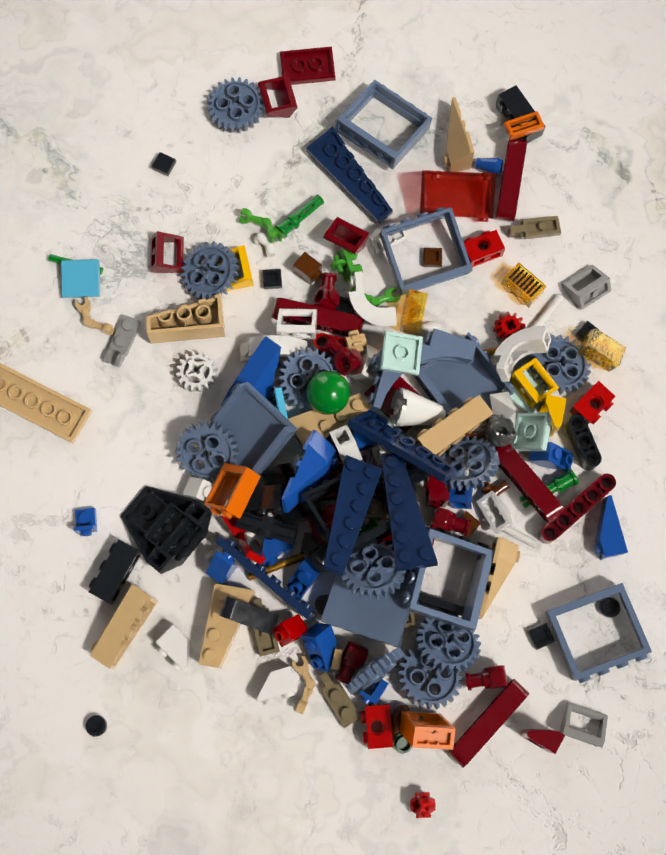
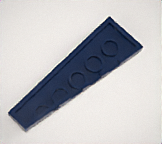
M333 127L306 148V152L378 224H381L393 213L392 208L376 189L372 180L367 177L362 166L357 163L354 155L347 149L344 141Z
M368 410L349 419L348 426L354 429L356 433L368 437L370 441L385 447L387 451L393 452L404 461L412 463L419 470L429 473L436 480L446 482L455 476L457 469L433 454L425 446H417L415 439L403 436L401 429L389 426L388 420L377 412Z
M395 453L381 455L397 571L438 566L404 460Z
M348 455L345 456L323 565V569L343 576L383 470Z
M221 536L215 543L306 619L310 621L315 619L317 615L313 613L314 607L304 600L300 602L296 599L297 594L289 587L284 589L280 585L282 581L273 574L270 577L265 573L267 569L264 566L250 561L245 556L243 549L240 552L235 548L237 544L227 537L226 540Z

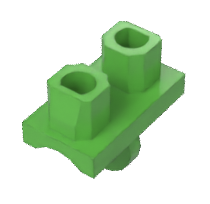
M341 248L336 252V255L333 257L334 262L330 266L332 270H337L338 274H342L345 283L351 282L350 276H353V272L362 271L363 273V269L360 264L353 265L352 261L357 259L358 254L355 255Z

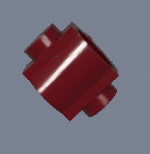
M325 272L321 275L322 286L314 294L313 305L335 310L339 305L340 295L334 287L337 276L334 273Z
M336 336L332 337L324 345V349L326 351L329 350L334 356L335 367L341 375L346 376L349 372L360 367L361 360L363 359L360 352L356 349L350 350L348 347H343L338 342Z
M435 507L429 526L448 532L455 530L467 536L472 519L458 518L456 513L450 510Z
M348 641L342 654L341 661L343 665L339 674L335 675V678L345 684L350 683L355 670H359L364 665L369 649L355 642Z
M504 665L483 668L482 672L470 674L465 672L468 691L482 686L485 689L508 686Z

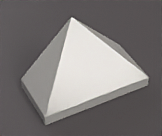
M400 221L392 222L394 226L401 224ZM391 223L379 224L370 236L376 254L385 251L379 233L384 226ZM403 231L388 236L391 247L408 239L407 232Z
M509 391L489 394L493 415L499 416L502 414L506 419H511L515 428L516 410Z
M490 491L476 501L495 534H498L512 524L510 509L494 491Z

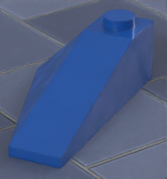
M265 336L230 387L223 401L230 397L232 394L231 390L236 384L249 382L271 402L270 396L274 387V376L282 347Z
M316 430L311 432L303 446L305 454L302 461H297L295 477H290L281 498L284 513H288L300 503L302 493L308 491L310 487H318L338 467L339 458H337L336 448Z

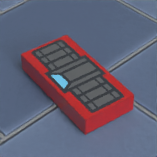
M241 532L238 540L245 556L259 564H263L266 558L258 541Z

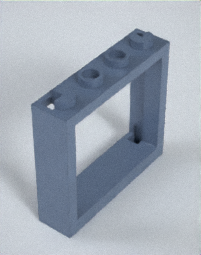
M374 80L337 119L335 131L393 170L430 129L432 117L400 97L399 94L388 89L384 84L382 85ZM373 97L419 127L398 152H395L351 122Z
M440 207L435 209V213L428 214V212L419 214L418 218L413 220L406 218L400 221L401 224L395 226L393 223L388 224L379 233L400 296L467 275L473 271L452 207L447 209ZM445 218L461 267L404 285L388 236Z
M427 529L431 543L433 539L477 554L463 616L461 619L417 604L426 568L412 569L408 574L407 590L402 596L404 598L402 609L465 630H476L494 551L433 529Z
M623 583L545 612L573 681L579 680V683L591 679L590 675L592 674L604 675L610 672L609 668L616 666L617 669L629 665L628 661L635 659L636 662L648 658L647 654L652 652ZM618 593L642 649L579 672L556 616Z

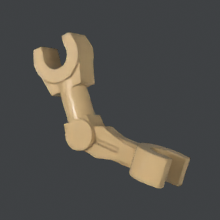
M84 297L85 303L83 305H80L79 301L75 300V306L82 314L83 323L86 327L101 330L110 336L114 335L116 329L113 328V325L108 323L102 324L91 319L89 314L91 302L87 297Z
M305 656L301 657L304 664L300 667L296 665L295 661H292L294 670L299 675H302L306 684L303 696L295 710L300 714L304 713L309 696L315 687V681L308 671L309 666Z

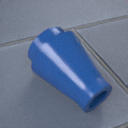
M499 157L477 158L475 168L493 175L501 174L503 160L499 159Z

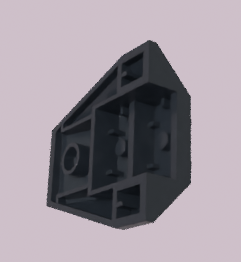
M145 486L121 517L145 561L160 574H163L181 566L208 533L212 512L196 499Z

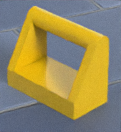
M245 245L231 249L230 251L235 254L234 257H240L244 274L243 278L236 280L237 283H231L233 290L254 286Z
M534 358L513 372L510 378V382L531 409L541 403L547 394L551 395L559 389L537 358ZM531 366L535 368L550 388L549 391L541 396L523 374Z
M547 394L540 404L539 412H549L552 420L549 437H552L562 425L566 398Z

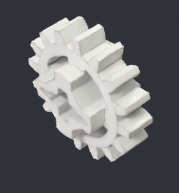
M192 351V356L185 354L186 360H179L182 365L176 367L180 371L176 375L180 378L179 382L181 385L184 384L186 390L191 387L192 392H195L196 388L202 392L203 387L207 390L209 389V383L215 384L213 378L218 377L217 373H215L218 368L214 365L215 360H210L209 354L204 357L202 351L199 352V355Z

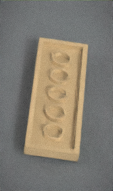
M0 363V407L74 444L90 417L92 410Z

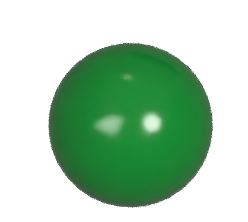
M323 371L316 374L307 386L306 396L308 403L320 414L333 415L339 413L346 407L350 399V387L347 380L334 371Z

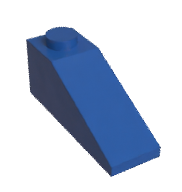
M612 495L603 499L594 549L600 560L628 553Z

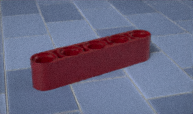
M509 139L496 219L511 222L515 220L527 140Z
M276 298L272 312V318L278 320L279 308L317 309L316 330L345 337L349 336V331L357 329L360 334L364 324V319L360 316L286 298ZM283 316V322L295 325H311L312 317Z
M511 444L505 447H495L499 456V468L545 522L550 523L565 512L560 501Z
M606 473L596 479L564 508V513L550 523L545 524L539 530V540L544 544H550L614 489L616 486L615 477ZM601 480H606L609 483V488L603 487ZM587 492H592L595 495V500H590L587 497ZM574 504L580 506L581 513H576L573 510ZM559 517H564L566 519V526H563L559 523ZM545 529L552 532L553 537L551 539L544 535Z
M512 679L508 686L498 694L456 741L453 750H449L448 754L464 768L527 698L529 692L517 680Z

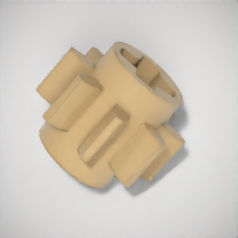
M358 329L349 331V336L345 337L346 347L350 350L356 349L362 353L364 351L363 347H367L365 334H359Z

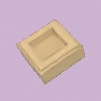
M335 649L331 670H339L343 654L342 650Z

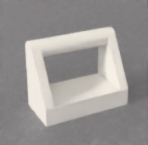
M279 308L277 335L300 339H316L317 309ZM283 316L312 317L311 325H283Z

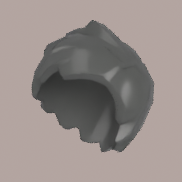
M501 414L499 416L493 415L487 421L485 437L494 446L505 447L516 439L517 433L514 430L511 419H506Z

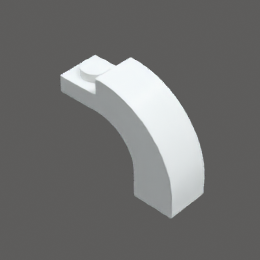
M362 271L353 272V276H350L351 288L355 287V291L347 293L354 311L371 324L397 326L396 308H379L372 305L364 294Z
M534 326L520 330L509 336L499 345L494 356L497 361L496 372L499 374L502 382L510 381L515 364L524 356L548 352L551 336L547 326Z
M265 335L282 347L279 359L287 361L286 357L288 355L293 357L292 352L294 351L299 354V349L301 348L306 353L307 341L282 335ZM265 336L249 338V342L240 344V362L247 363Z

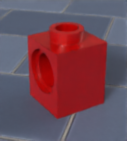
M297 614L276 626L273 633L280 646L284 647L299 639L308 629L300 615Z

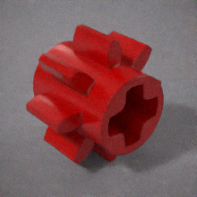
M415 792V797L410 800V808L416 814V818H431V813L436 810L435 799L429 797L430 792Z

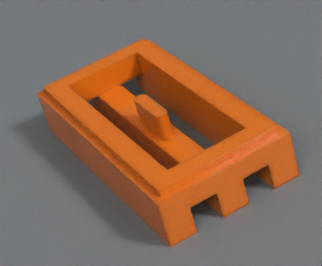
M538 111L506 121L503 124L510 140L544 129V124ZM536 118V120H533V121H530V122H525V121H528V120H531V119ZM522 123V124L519 125V126H516V127H513V128L510 127V126H513V125Z

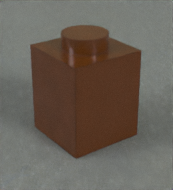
M304 252L293 264V272L311 285L314 281L320 279L322 264Z

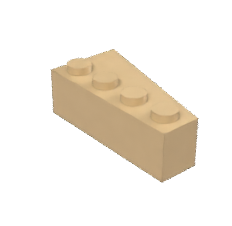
M221 293L207 300L205 298L198 300L197 303L188 306L187 304L182 305L180 308L172 311L169 309L147 316V335L150 344L225 337Z
M361 393L350 396L348 404L339 413L324 415L311 410L288 418V420L298 428L294 437L303 448L313 430L318 431L329 442L331 441L329 432L346 424L348 425L350 418L368 411L370 406Z
M480 395L475 398L470 397L463 402L464 406L460 409L455 407L448 413L447 418L444 420L439 418L432 424L433 427L431 429H424L418 433L415 444L417 446H425L433 454H437L440 457L450 448V444L456 445L466 436V433H472L488 421L494 413Z
M132 584L112 619L103 629L102 636L91 647L92 652L90 656L109 669H114L158 603V600Z
M214 584L199 665L222 668L241 625L219 616L224 600L228 596L250 604L256 593L254 590Z

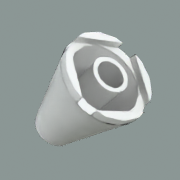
M399 388L400 390L395 391L390 409H394L393 415H390L392 426L432 425L439 418L445 419L446 412L442 405L405 388Z

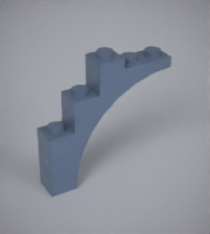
M434 328L424 338L420 365L435 361H453L468 364L473 360L477 342ZM382 350L374 354L371 360V365H373L372 372L377 374L373 382L375 390L374 393L371 392L368 404H370L369 410L374 412L381 409L387 392L403 374L380 370Z

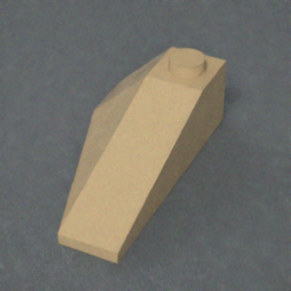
M456 97L452 98L446 153L443 156L444 166L448 167L449 173L470 170L474 156L469 131L466 132L465 121L461 120V110Z
M497 537L492 543L491 549H493L494 555L479 620L485 615L515 562L518 563L520 558L519 545L502 537Z

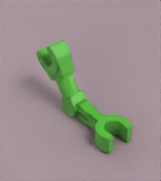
M242 208L239 219L240 223L254 222L267 230V238L270 243L274 242V238L282 242L283 233L277 228H273L269 218L254 216L249 209Z
M391 287L384 292V295L379 297L365 294L366 299L376 307L384 302H398L401 298L400 295L393 297L391 294L397 290V287Z

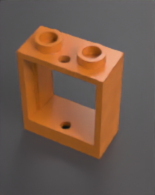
M224 463L204 505L215 516L219 517L221 515L227 519L232 517L240 519L261 476L248 467ZM237 479H238V482H237V484H236V487H235V489H234V491H233V493H232V495H231V497H230V499H229V501H228L226 507H224V505H225V503H226V501H227V499H228V497H229V495H230V493H231V491H232V489H233V487H234V485H235V483H236V481H237Z
M401 711L399 732L412 748L453 750L456 729L441 713Z

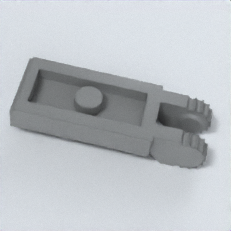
M123 314L104 357L105 363L109 364L114 353L117 352L119 354L115 361V366L121 367L142 323L140 320Z

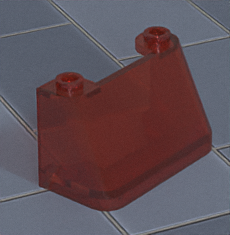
M421 170L419 214L425 212L432 214L435 213L437 208L445 207L447 209L452 207L455 217H475L477 221L488 222V218H493L496 173Z

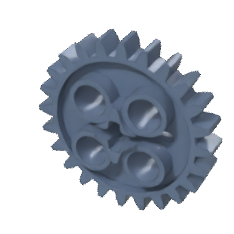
M231 77V82L224 79L225 84L218 82L219 88L213 87L214 93H209L210 99H207V109L213 123H217L218 128L224 126V131L231 128L232 133L235 129H238V132L241 133V128L248 131L247 126L249 125L254 128V122L259 123V117H263L262 111H265L259 87L254 88V82L248 84V79L241 82L240 77L237 81Z
M215 241L211 245L205 242V247L199 244L198 250L192 248L194 253H187L189 260H183L186 266L181 267L185 271L180 274L184 278L182 283L187 285L185 289L199 300L201 298L207 300L220 293L228 295L227 289L233 290L231 283H237L234 277L239 276L235 271L240 268L235 264L238 262V259L234 257L235 254L227 246L224 247L222 243L217 244ZM219 278L218 283L214 284L215 280Z
M552 335L548 352L533 353L530 358H537L558 385L559 395L564 390L567 394L572 390L576 392L578 387L581 388L584 382L589 379L587 376H589L591 371L588 369L592 364L587 362L590 357L584 355L587 350L582 353L583 350L580 349L582 344L575 345L576 339L570 342L569 336L563 340L562 335H559L557 339ZM548 353L553 354L554 358L550 357ZM533 367L531 369V372L536 373L534 379H540L541 381L538 385H542L544 383V390H547L549 386L545 383V381ZM548 370L553 371L555 375H551ZM567 371L571 372L573 377L568 375Z
M309 347L306 349V353L301 348L299 349V354L294 351L292 352L293 357L288 355L286 357L288 362L283 361L281 365L284 368L278 370L283 376L277 378L283 382L278 386L284 387L283 395L288 394L286 401L292 399V406L299 403V409L306 405L307 410L311 409L306 396L308 383L302 394L300 390L307 382L308 378L306 376L312 373L314 365L316 364L318 367L311 375L310 380L319 371H334L338 373L337 370H333L335 364L329 363L331 357L325 359V352L319 355L318 349H315L312 353ZM302 361L308 363V370H304L302 368ZM293 377L299 379V387L293 385Z
M208 420L205 421L204 425L198 421L196 427L191 423L189 429L184 428V434L179 435V440L176 442L178 448L175 450V453L179 454L176 460L182 461L179 467L186 466L184 473L191 471V477L198 475V478L201 479L205 477L206 481H209V478L212 477L215 481L224 463L235 465L234 462L238 460L236 455L239 453V449L236 448L238 442H232L235 435H228L230 429L223 431V424L216 427V421L209 425ZM214 437L218 440V442L213 443L209 440V438ZM191 442H197L199 447L192 446ZM220 455L223 457V460H217L215 456ZM196 460H203L205 464H199Z
M466 436L465 441L461 440L456 445L452 444L440 456L441 459L457 469L455 476L444 482L445 486L450 484L451 489L457 486L459 491L463 487L466 488V491H469L470 486H473L475 490L478 484L484 486L483 481L491 482L490 476L495 477V471L499 470L498 465L500 462L495 446H491L489 441L484 443L483 438L477 441L476 436L472 440H469V437ZM467 451H468V457H469V459H468L469 475H468V476H467V471H466V467H467L466 452H467Z
M382 541L381 544L375 542L352 554L343 576L340 577H342V584H346L347 590L352 588L353 595L359 592L360 598L367 595L368 600L371 599L372 595H375L376 599L379 600L380 594L387 598L388 591L394 594L395 588L400 589V583L404 582L406 570L397 571L392 544L386 547L385 541Z
M425 617L416 632L417 638L415 643L418 644L416 650L422 651L420 658H427L425 664L430 662L433 664L432 669L439 667L440 673L446 669L448 675L454 670L457 675L460 669L465 672L468 667L471 668L477 661L478 655L481 652L479 649L481 642L477 641L480 635L473 634L475 630H465Z
M415 645L414 651L408 650L409 657H402L405 663L399 664V667L403 669L397 673V675L403 677L398 681V683L404 684L401 691L407 690L408 693L405 698L407 699L412 696L411 704L418 701L419 708L426 704L427 710H430L433 704L437 710L440 707V703L443 707H446V700L453 702L452 695H459L456 689H461L462 685L458 681H462L464 677L456 675L454 670H452L448 678H444L440 675L438 667L425 689L421 691V686L433 669L432 665L426 666L423 663V658H420L422 651L416 650L418 645ZM412 674H418L421 677V683L414 682ZM429 686H435L438 689V694H431Z
M398 647L390 653L387 651L365 665L354 676L355 679L346 685L349 693L352 695L361 688L365 690L371 684H375L384 678L397 665L396 662L405 656L401 648Z

